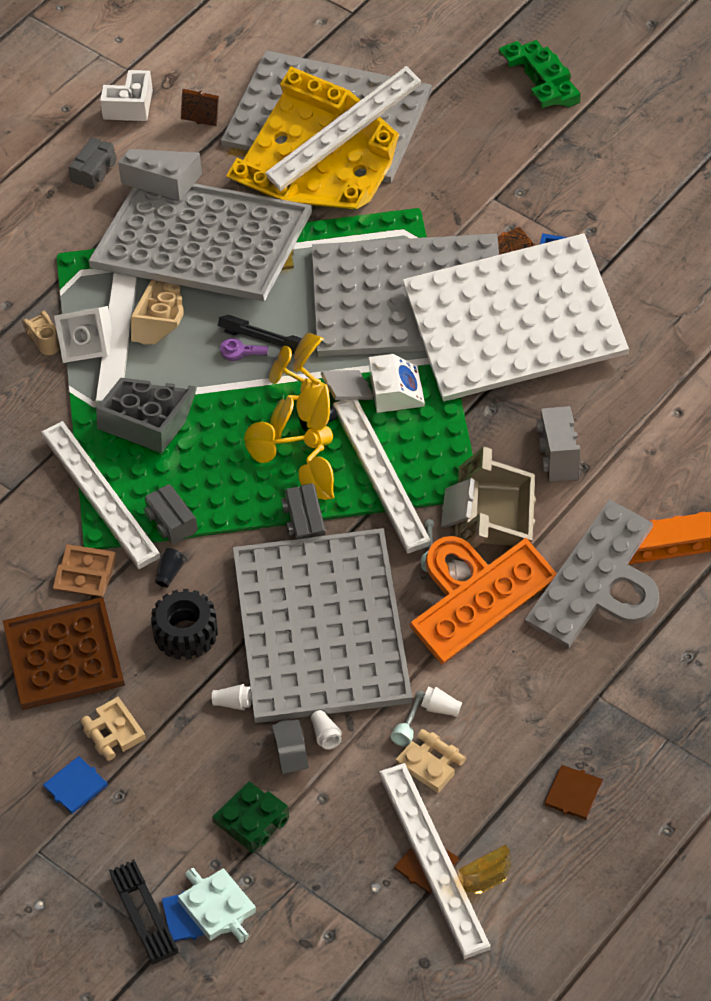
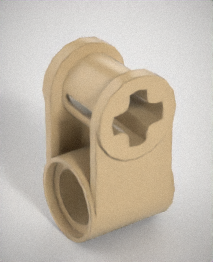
M41 311L40 315L32 319L22 320L28 337L33 340L42 354L53 355L59 351L60 345L57 329L45 311Z

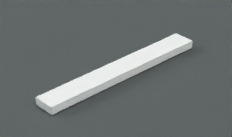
M405 66L265 172L266 177L281 192L421 85V80Z
M115 272L113 275L109 303V315L112 326L109 355L102 356L96 396L97 406L120 378H125L131 334V316L134 311L138 281L136 276Z
M341 400L333 403L337 417L407 554L431 546V540L359 401Z
M62 421L42 431L43 439L138 570L160 559L159 551L65 423Z
M405 763L380 771L381 781L463 959L489 951L490 944Z

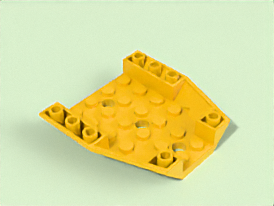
M290 66L280 83L282 89L280 99L244 160L236 158L226 177L276 199L316 206L358 209L372 200L389 170L399 133L381 117H378L280 192L266 177L265 172L361 101L348 89ZM280 136L287 137L284 143L276 142V139ZM358 169L366 170V174L361 177L354 175Z

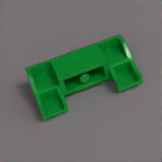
M534 40L524 45H521L519 41H515L499 48L498 54L500 56L503 55L507 60L508 67L525 64L524 72L536 85V87L531 88L532 97L536 96L540 101L541 108L551 105H564L569 108L580 103L581 93L570 81L571 73L569 69L563 66L557 54L553 53L548 46L543 48L537 40Z

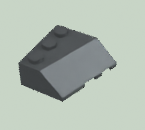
M120 378L96 408L97 429L163 453L185 424L197 391V386H188L187 389L176 388L175 384L171 383L159 386L152 385L150 381Z

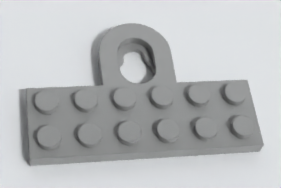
M609 499L526 617V624L570 648L597 607L627 623H639L650 618L659 605L658 587L651 577L628 565V563L652 530L653 523ZM618 582H628L634 587L635 592L641 596V600L635 605L621 603L610 595L611 587Z

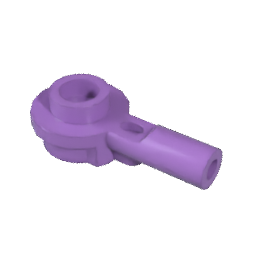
M234 338L225 340L220 346L221 354L229 361H236L249 355L268 356V346L243 345L240 340Z

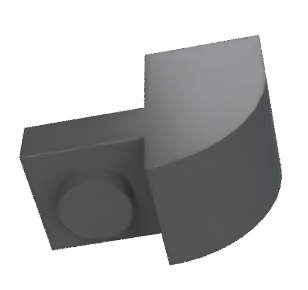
M284 720L272 725V735L276 744L282 774L308 769L307 754L299 720Z

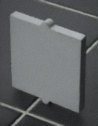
M359 370L321 371L320 375L335 400H373L374 395L368 386L369 383L365 381Z
M470 478L445 488L444 504L442 506V528H447L470 519L472 501L474 500V479Z

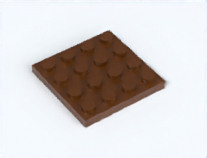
M104 597L3 620L22 710L125 686Z

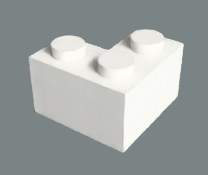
M128 70L125 86L103 85L100 99L103 120L147 121L153 91L150 71Z

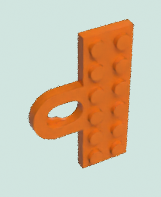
M455 536L442 537L431 545L426 555L425 564L428 574L446 594V597L414 619L409 626L441 665H443L548 587L557 573L527 538L488 565L464 539ZM447 555H456L468 565L471 570V578L469 580L457 581L451 577L448 565L445 562Z

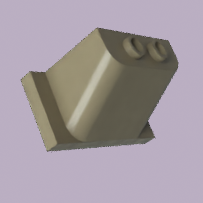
M483 446L458 467V483L470 478L474 479L475 482L470 519L455 524V537L464 539L474 549L480 544L515 546L525 538L530 542L533 541V528L535 525V518L533 516L536 503L534 495L535 474L493 461L492 449Z

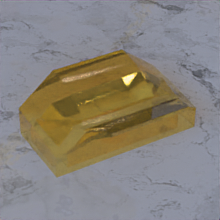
M505 844L458 869V878L464 891L483 893L504 882L511 868L509 848Z

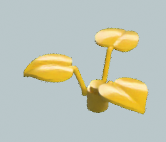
M306 333L296 348L293 371H301L309 379H304L287 370L286 367L291 360L292 351L290 347L283 346L271 367L269 382L276 384L284 372L302 383L301 392L325 384L303 368L309 356L324 338L312 333ZM288 395L286 400L281 399L277 404L270 420V425L275 429L276 439H281L282 431L293 410L294 400H297L299 396Z
M323 384L303 391L297 399V413L301 420L307 422V427L311 428L305 435L275 439V429L272 425L266 422H257L246 430L244 440L245 446L252 458L260 463H267L274 459L276 456L275 444L304 440L309 447L316 448L307 457V464L300 467L299 481L301 486L313 483L317 498L330 500L335 498L333 493L334 477L331 465L326 459L315 457L320 451L324 450L323 446L329 445L333 440V433L326 426L330 415L328 386Z

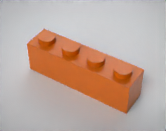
M699 512L687 516L649 520L653 523V528L628 565L711 552V512Z

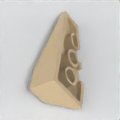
M156 280L150 281L131 316L132 342H139L143 345L156 344L178 327L184 315L180 285Z

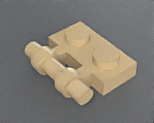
M119 696L96 708V714L99 718L92 721L89 716H85L80 721L86 736L92 738L96 744L95 749L100 755H104L107 761L114 759L116 756L112 750L114 746L118 745L124 752L146 739L145 733ZM104 728H106L110 733V735H108L105 738L100 733V731Z
M422 729L418 733L417 738L423 741L424 744L420 747L412 741L396 758V765L405 763L410 775L439 793L455 775V769L449 765L455 762L462 766L466 757L460 754L459 749L455 746H448L442 742L440 736L434 732L429 733ZM435 749L443 754V756L438 759L431 752Z

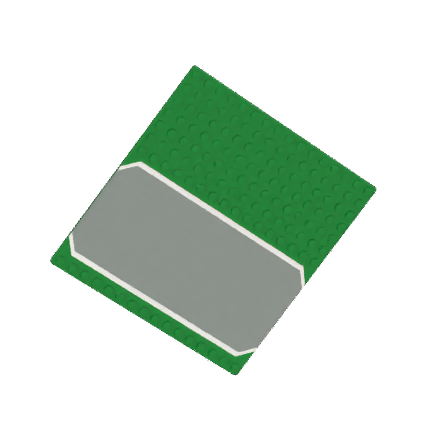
M413 208L306 222L265 302L180 285L184 315L178 327L156 344L143 345L139 342H132L130 334L125 378L150 381L152 385L165 386L166 383L175 384L176 388L187 389L188 386H197V391L185 424L163 453L97 429L96 396L102 357L67 362L73 435L152 543L169 540L167 537L162 538L156 528V522L154 520L150 522L144 512L146 507L145 497L154 491L158 492L160 488L168 484L174 488L196 517L198 530L187 538L287 525L286 522L291 521L289 512L284 513L281 499L285 498L286 489L301 487L299 469L307 464V457L316 448L309 447L304 440L275 444L276 456L274 459L267 463H260L252 458L248 452L244 436L246 430L254 423L266 422L270 424L271 416L281 399L286 400L288 395L299 396L302 393L300 391L302 383L284 372L276 384L270 383L269 373L282 347L241 333L237 335L224 332L225 328L217 326L219 317L229 314L249 321V325L286 337L294 335L302 338L306 333L317 335L312 244L427 238L421 209ZM95 249L64 252L57 255L62 314L108 306L109 310L114 272L90 268L89 259ZM138 277L134 310L151 279ZM234 338L240 340L243 345L268 346V356L249 355L236 361H229L221 354L220 346L225 340ZM316 347L303 366L311 375L325 383L320 375L321 371L359 370L365 381L369 383L368 386L372 393L369 357L394 354L417 366L425 402L424 407L377 413L374 397L373 400L358 401L413 507L420 508L444 504L445 488L458 484V467L468 460L473 453L461 397L443 402L426 351L318 357ZM292 354L291 360L286 367L287 370L304 379H309L301 371H293L295 359L294 354ZM329 392L330 406H333L335 402L341 401L335 400L331 392ZM294 400L293 410L282 431L281 439L303 436L307 432L301 428L296 407L297 400ZM337 417L336 420L326 425L333 433L332 442L329 445L323 446L324 450L315 456L322 457L330 463L334 477L333 493L335 498L330 500L318 499L322 519L329 520L386 512ZM79 488L84 547L101 550L122 547Z

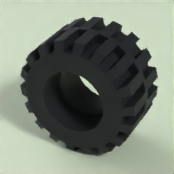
M183 589V592L174 590L171 595L167 593L163 595V600H158L155 603L156 608H153L151 612L154 640L158 644L159 650L161 652L165 650V655L169 657L175 655V659L181 660V657H186V660L192 659L191 656L194 655L197 657L202 656V651L208 652L211 649L210 644L214 645L216 636H218L216 612L212 601H208V597L205 594L200 596L199 591L193 590V592H189V589ZM185 620L196 622L186 628L174 627L176 623Z

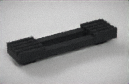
M229 314L219 317L217 326L225 328L224 332L232 335L241 333L281 347L288 346L292 354H295L296 348L302 339L294 335L286 337L249 325V321Z
M135 859L131 863L129 861L126 862V865L121 864L120 868L110 869V876L152 964L178 954L175 941L153 900ZM139 890L158 929V932L153 931L151 935L147 932L129 893Z

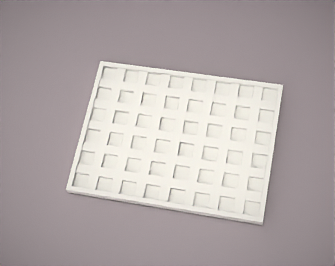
M585 234L403 279V286L443 402L629 354V347Z

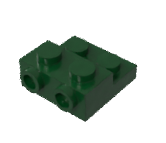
M249 781L212 816V819L217 826L253 853L258 847H263L277 829H281L286 825L289 820L288 805L271 792L267 791L264 793Z

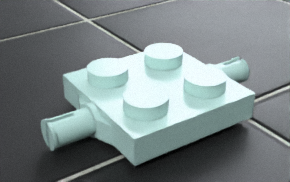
M194 868L188 870L185 873V877L189 879L193 886L178 896L179 904L210 941L228 932H232L240 943H243L244 940L246 941L249 938V934L243 929L241 924L246 918L256 913L255 905L224 868L204 879L200 877Z

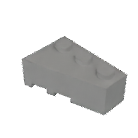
M129 149L118 161L122 184L178 201L185 196L202 175L200 153Z
M571 407L542 408L541 419H536L537 433H542V438H539L540 452L545 453V457L542 458L543 472H548L549 482L579 480L581 449L580 445H576L577 432H574V419Z

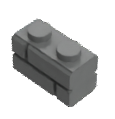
M91 137L68 167L70 180L78 185L83 184L84 187L93 189L98 182H102L108 168L113 167L116 163L117 156L115 155L113 144L105 141L101 142V140Z
M312 483L286 489L285 498H282L281 502L284 513L289 512L291 520L286 522L289 536H294L295 539L325 536V527L315 485Z
M168 484L160 488L158 492L154 491L145 497V515L150 522L153 520L156 522V528L162 538L167 537L171 544H175L183 540L184 537L187 538L197 532L196 517L171 485Z

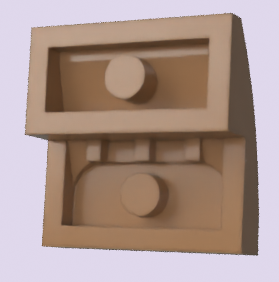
M66 544L62 564L58 565L53 589L103 597L113 572L117 554L113 551Z

